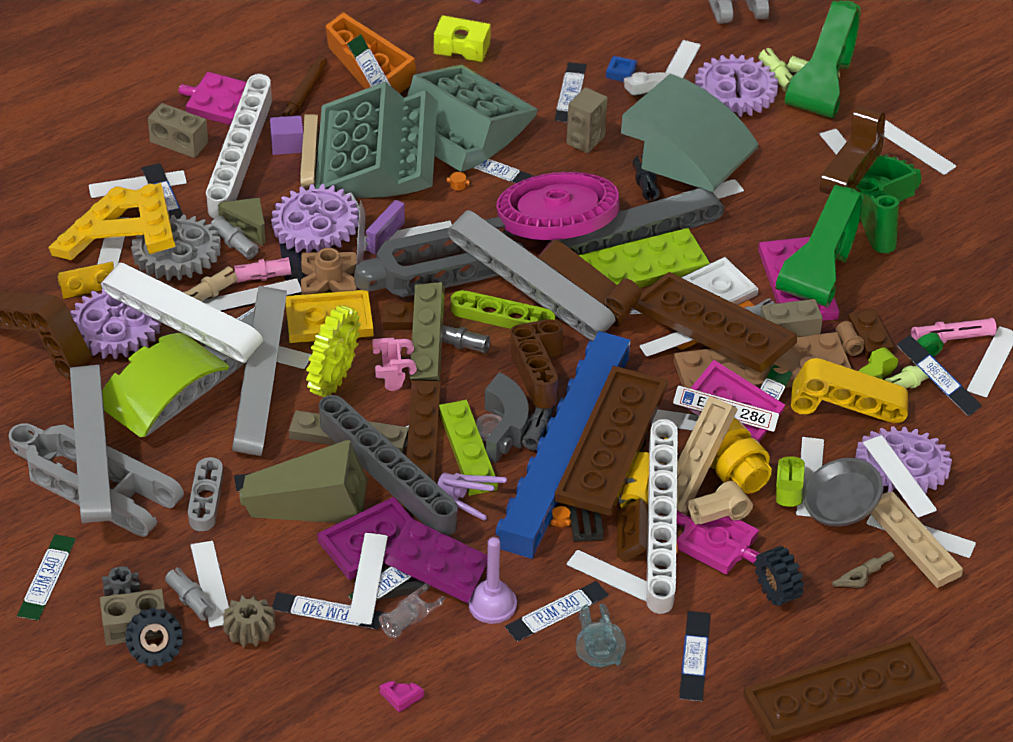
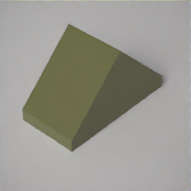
M260 198L226 201L218 205L219 216H223L234 227L242 229L248 239L261 246L266 243Z

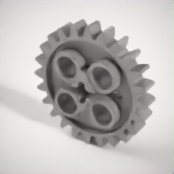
M174 215L171 216L170 221L176 247L149 254L144 235H136V239H132L133 246H131L135 265H139L140 271L146 270L148 276L155 273L156 279L166 275L167 280H170L172 276H177V279L181 280L182 275L185 274L192 278V272L195 271L202 274V267L210 269V262H217V256L221 254L218 230H213V224L206 225L205 219L197 222L196 216H193L190 220H186V215H182L180 219H176Z

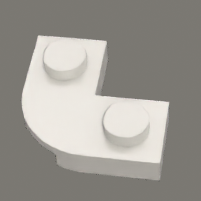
M634 73L632 77L624 78V87L632 95L647 93L672 73Z

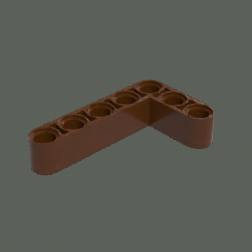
M0 291V328L37 332L55 368L64 378L71 379L70 367L88 366L92 362V355L68 307L62 299L54 295Z

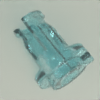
M602 603L599 605L601 619H599L598 623H592L589 606L587 604L584 605L579 612L582 631L578 634L575 643L578 657L594 667H604L613 663L619 666L621 664V657L626 649L624 633L618 626L611 623L609 610L606 605Z

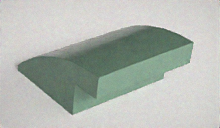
M463 65L413 75L408 96L426 90L437 100L434 156L460 172L483 163L507 146L522 132L538 112L537 108Z
M673 74L665 77L622 115L621 134L644 141L642 169L711 192L719 187L758 149V142L725 104L703 88Z
M383 82L322 105L315 189H319L321 184H324L325 189L328 190L333 185L335 186V192L344 189V194L352 193L354 198H374L402 195L432 187L437 100L426 90L403 98L387 82Z

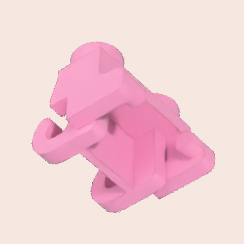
M373 339V353L378 354L380 350L382 351V366H375L376 377L384 378L387 390L397 391L402 387L405 380V372H402V368L409 367V374H414L417 370L416 363L413 360L401 359L400 354L402 347H407V354H412L414 351L413 342L409 339Z

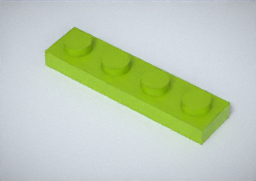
M467 400L439 405V414L461 474L495 476ZM475 482L494 486V491L498 489V483ZM467 488L469 496L490 492Z

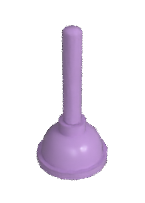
M496 537L488 540L487 580L481 582L474 589L468 601L469 611L474 618L490 624L502 623L510 619L517 607L516 595L504 582L499 580L500 540Z

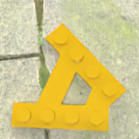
M147 184L137 190L117 186L110 189L99 202L95 203L88 212L77 219L66 232L61 234L49 246L51 255L73 260L96 238L144 235L149 254L176 247L162 184ZM139 207L140 218L117 219L128 208Z

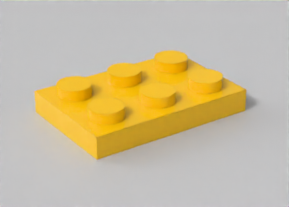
M357 290L286 296L285 307L289 342L315 341V336L321 332V324L325 325L326 316H330L331 310H336V307H341V305L358 312L357 315L360 316L358 323H361L357 331L360 332L359 337L374 336L368 291Z

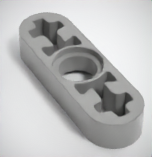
M213 457L200 460L195 470L188 507V520L190 527L196 531H207L216 522L224 475L222 462ZM212 470L211 480L206 479V474ZM209 490L214 493L212 496L207 498H203L198 495L201 491ZM201 508L205 509L206 512L203 518H199L201 514Z

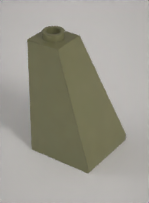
M346 440L246 475L244 486L239 492L242 506H246L250 516L253 518L340 523L364 511L368 478L351 441Z

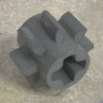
M127 566L112 568L109 577H102L104 596L140 592L138 572L131 573Z

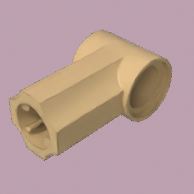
M735 481L723 483L716 490V493L689 500L688 505L691 519L696 525L729 516L732 520H740L745 518L753 507L751 500Z

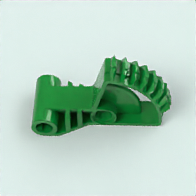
M833 0L812 59L790 80L784 101L786 105L835 118L841 101V97H839L841 90L838 82L840 81L838 72L840 69L849 68L854 54L859 23L861 21L860 5L848 0Z
M888 154L884 156L879 155L855 188L864 197L860 218L867 239L872 248L880 253H890L896 249L899 202L915 195V190L919 188L922 178L920 169H915L913 164H907L906 160L899 161L896 156L893 158L888 157Z
M834 185L809 242L784 261L776 280V290L804 300L815 299L818 305L826 308L830 306L836 292L835 282L837 276L835 261L838 260L845 263L852 249L862 213L861 209L864 199L862 193L850 187Z

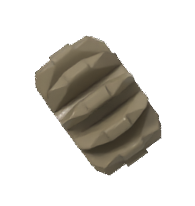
M242 595L240 602L231 600L229 608L224 609L223 629L226 635H229L232 643L240 641L243 648L247 643H253L257 647L259 640L268 642L269 634L274 633L275 612L273 607H269L266 599L258 601L256 595L251 599H246Z

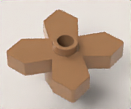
M324 248L318 253H302V272L308 276L301 279V295L325 293L328 289L332 292L357 291L354 277L351 276V274L355 273L356 253H339L333 248Z

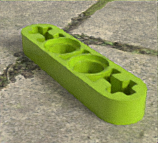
M463 290L457 291L451 296L450 310L452 314L460 318L509 329L524 323L547 319L555 320L554 313L546 308ZM487 307L495 308L496 311L488 313L484 312L483 309ZM513 313H519L523 317L514 319L511 318L509 315Z

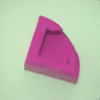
M390 681L380 685V693L398 712L424 697V690L414 683H410V685L395 684V681Z

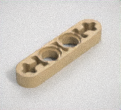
M305 114L301 186L305 190H309L311 184L315 187L319 131L318 114Z

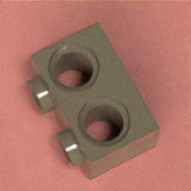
M585 87L568 104L566 144L589 153L605 137L607 96Z
M163 103L148 117L149 136L152 143L193 158L208 144L207 120L205 118Z
M162 589L100 597L105 644L126 643L128 623L141 610H148L153 607L165 609ZM150 629L145 634V640L163 638V633L160 630L153 632Z

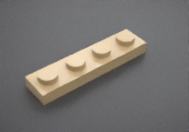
M709 396L677 462V510L685 515L689 511V500L695 498L738 410L733 405Z
M894 492L882 494L879 504L870 514L929 580L939 588L962 577L963 568Z

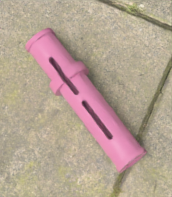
M994 318L949 324L936 322L932 326L913 327L911 336L917 341L926 334L937 333L943 343H946L947 340L987 335L993 336L996 334L997 328Z

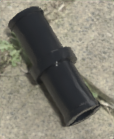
M635 157L633 167L636 171V183L641 187L645 200L651 201L649 193H652L653 200H655L659 196V189L656 185V173L642 169L639 157Z

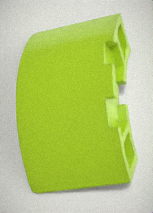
M184 333L160 337L159 343L150 348L144 346L128 358L130 364L120 375L113 374L102 390L103 409L136 435L145 437L160 413L183 389L208 374L228 370L229 365Z

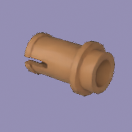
M845 321L840 323L836 327V331L843 343L842 346L845 353L851 356L859 355L864 349L863 338L857 335L851 322Z

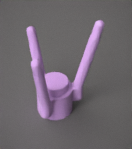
M443 473L437 485L455 500L457 507L481 520H486L487 516L458 500V498L465 496L467 488L494 491V486L475 482H507L506 477Z

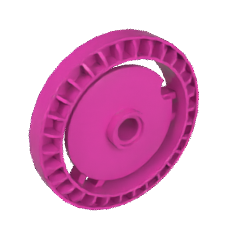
M552 172L522 180L507 188L498 198L496 207L497 215L505 225L504 229L510 233L530 239L558 240L582 236L604 227L617 216L620 203L619 192L616 186L603 177L579 172Z

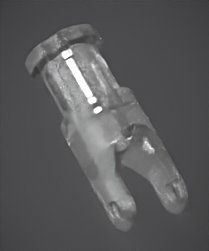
M424 584L398 603V607L390 613L385 612L379 617L383 631L389 637H399L404 628L410 624H417L442 605L445 597H441L434 603L422 601L419 596L430 587L429 584Z

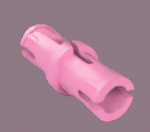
M289 257L269 261L260 259L256 263L234 266L238 279L237 283L258 279L267 281V278L291 275Z

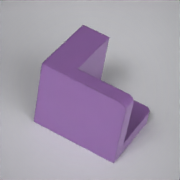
M301 116L270 118L273 155L302 153L303 127Z

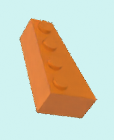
M344 12L325 26L329 49L364 89L370 88L371 85L347 45L348 42L360 34L363 36L391 87L400 94L411 85L413 75L417 74L415 58Z

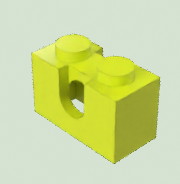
M442 16L434 33L435 54L451 56L452 53L462 54L465 59L483 62L490 45V24ZM457 30H466L468 35L455 34Z

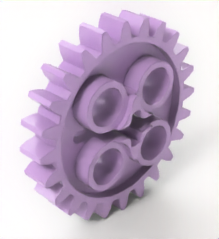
M731 54L730 59H726L721 55L720 61L712 58L711 64L705 62L703 68L698 69L695 85L715 96L732 112H737L742 117L743 112H747L751 116L753 110L761 113L762 107L769 108V103H774V99L777 96L778 79L775 78V72H770L769 66L762 67V61L754 63L753 57L744 60V55H741L739 59H735L734 55ZM734 73H736L737 76V84L734 78ZM736 85H737V92L739 93V97H738V98L736 97V92H735V91H736Z
M311 184L309 190H305L301 186L300 193L290 191V198L281 197L282 203H276V210L272 211L273 219L271 221L275 237H279L280 244L286 243L287 249L295 246L297 253L303 248L306 249V253H311L312 249H316L318 253L322 248H331L332 245L342 247L341 240L349 242V234L355 235V227H359V211L356 201H352L351 194L345 195L344 189L335 192V186L333 185L328 190L325 189L324 184H321L319 189H315L314 185Z
M103 288L101 294L92 291V298L83 296V304L75 303L76 310H71L70 312L88 349H91V355L94 356L98 352H102L103 359L108 354H112L113 358L117 359L119 353H123L127 358L131 350L137 352L140 346L149 348L148 341L155 342V334H160V321L114 299Z
M892 426L890 432L880 428L879 434L871 431L870 437L863 436L862 442H858L855 458L869 462L878 470L883 486H888V492H892L896 487L863 443L880 435L884 437L924 493H927L928 487L936 490L937 484L943 485L945 479L949 478L952 462L950 452L945 451V444L938 445V438L928 439L929 433L919 435L918 429L913 430L911 433L907 431L906 427H903L901 431H897Z

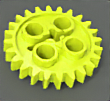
M341 305V307L337 306L336 310L332 309L330 316H326L325 325L321 324L320 326L321 332L315 336L314 345L311 347L313 353L308 358L311 363L306 370L309 372L306 378L309 381L307 388H310V392L326 397L331 395L332 392L336 393L337 385L341 386L342 378L347 377V371L352 366L353 358L356 355L354 349L359 344L356 340L360 336V332L357 331L361 326V323H358L360 316L352 308Z

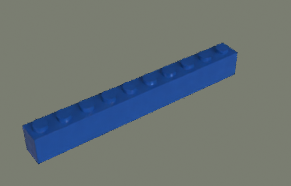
M598 331L594 341L588 342L585 359L579 360L576 368V377L569 380L566 389L567 395L565 398H560L556 411L557 415L550 418L547 426V435L540 438L537 446V455L530 458L527 466V475L525 478H520L516 490L517 495L515 498H510L506 508L507 515L505 519L500 518L497 524L495 534L499 536L500 550L533 559L552 520L553 509L558 507L560 503L555 501V491L612 366L625 369L629 361L630 339Z

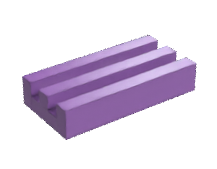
M395 200L366 230V235H368L366 238V243H368L366 251L376 254L383 243L388 241L405 224L404 203Z

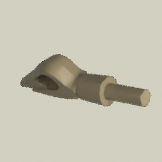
M888 552L878 559L873 557L863 565L844 574L840 579L833 581L832 585L834 587H864L868 581V575L880 570L882 564L893 559V553Z

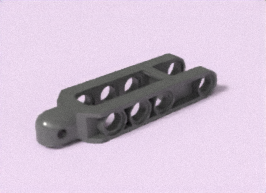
M500 217L485 220L496 229L505 228ZM449 228L385 241L377 252V258L362 261L357 265L354 283L357 288L364 291L386 288L393 294L406 297L415 295V285L442 282L444 288L500 275L453 242L448 246H444L451 239L447 232ZM505 229L502 232L509 238L514 235ZM519 242L517 243V244H519L520 246H522L524 249H526L523 244H521V243H519ZM430 244L426 250L419 251L422 246ZM405 250L400 256L393 257L397 251ZM460 253V255L451 256V257H446V258H442V259H441V257H443V256H448V255ZM434 258L436 259V260H433V261H428V262L416 264V262L425 261V260H430V259H434ZM471 265L468 270L460 272L464 266ZM446 270L442 276L434 277L438 272ZM420 276L416 282L409 283L412 278ZM371 281H376L373 285L369 284Z

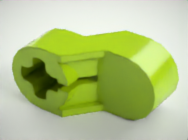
M883 347L871 353L868 365L861 368L859 372L883 380L884 377L895 370L898 359L887 348Z
M783 457L778 461L776 502L778 504L798 506L802 503L805 461L803 459Z

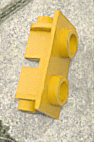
M113 261L58 273L59 276L57 278L62 290L63 299L92 293V291H102L101 283L114 269Z

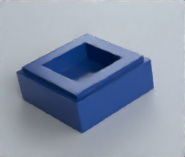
M613 56L606 70V78L624 82V78L632 77V74L635 73L637 61Z

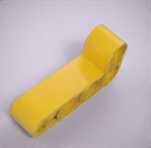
M814 358L808 360L792 384L791 408L798 414L806 415L813 413L820 402L824 400L890 423L903 422L908 416V391L904 387L823 359Z

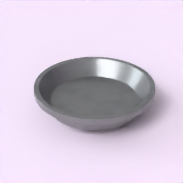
M858 458L837 459L823 465L811 475L804 488V505L810 516L819 523L828 526L851 525L867 517L877 507L883 494V481L878 470L867 461Z

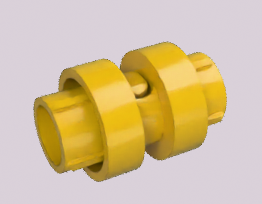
M733 418L710 467L716 469V474L723 483L735 481L746 494L754 493L765 486L771 477L772 468L768 465L770 460L768 452L756 439L751 438V433L740 420Z

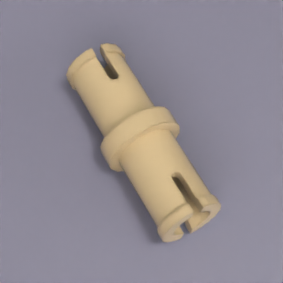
M228 266L212 277L207 276L203 278L199 285L184 293L202 302L209 297H216L219 291L237 282L238 279L235 272L230 275L233 269Z

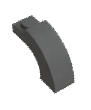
M500 372L485 389L484 410L493 413L501 420L486 439V452L489 460L497 463L503 454L506 455L512 446L519 449L522 448V440L528 428L527 398L516 382Z

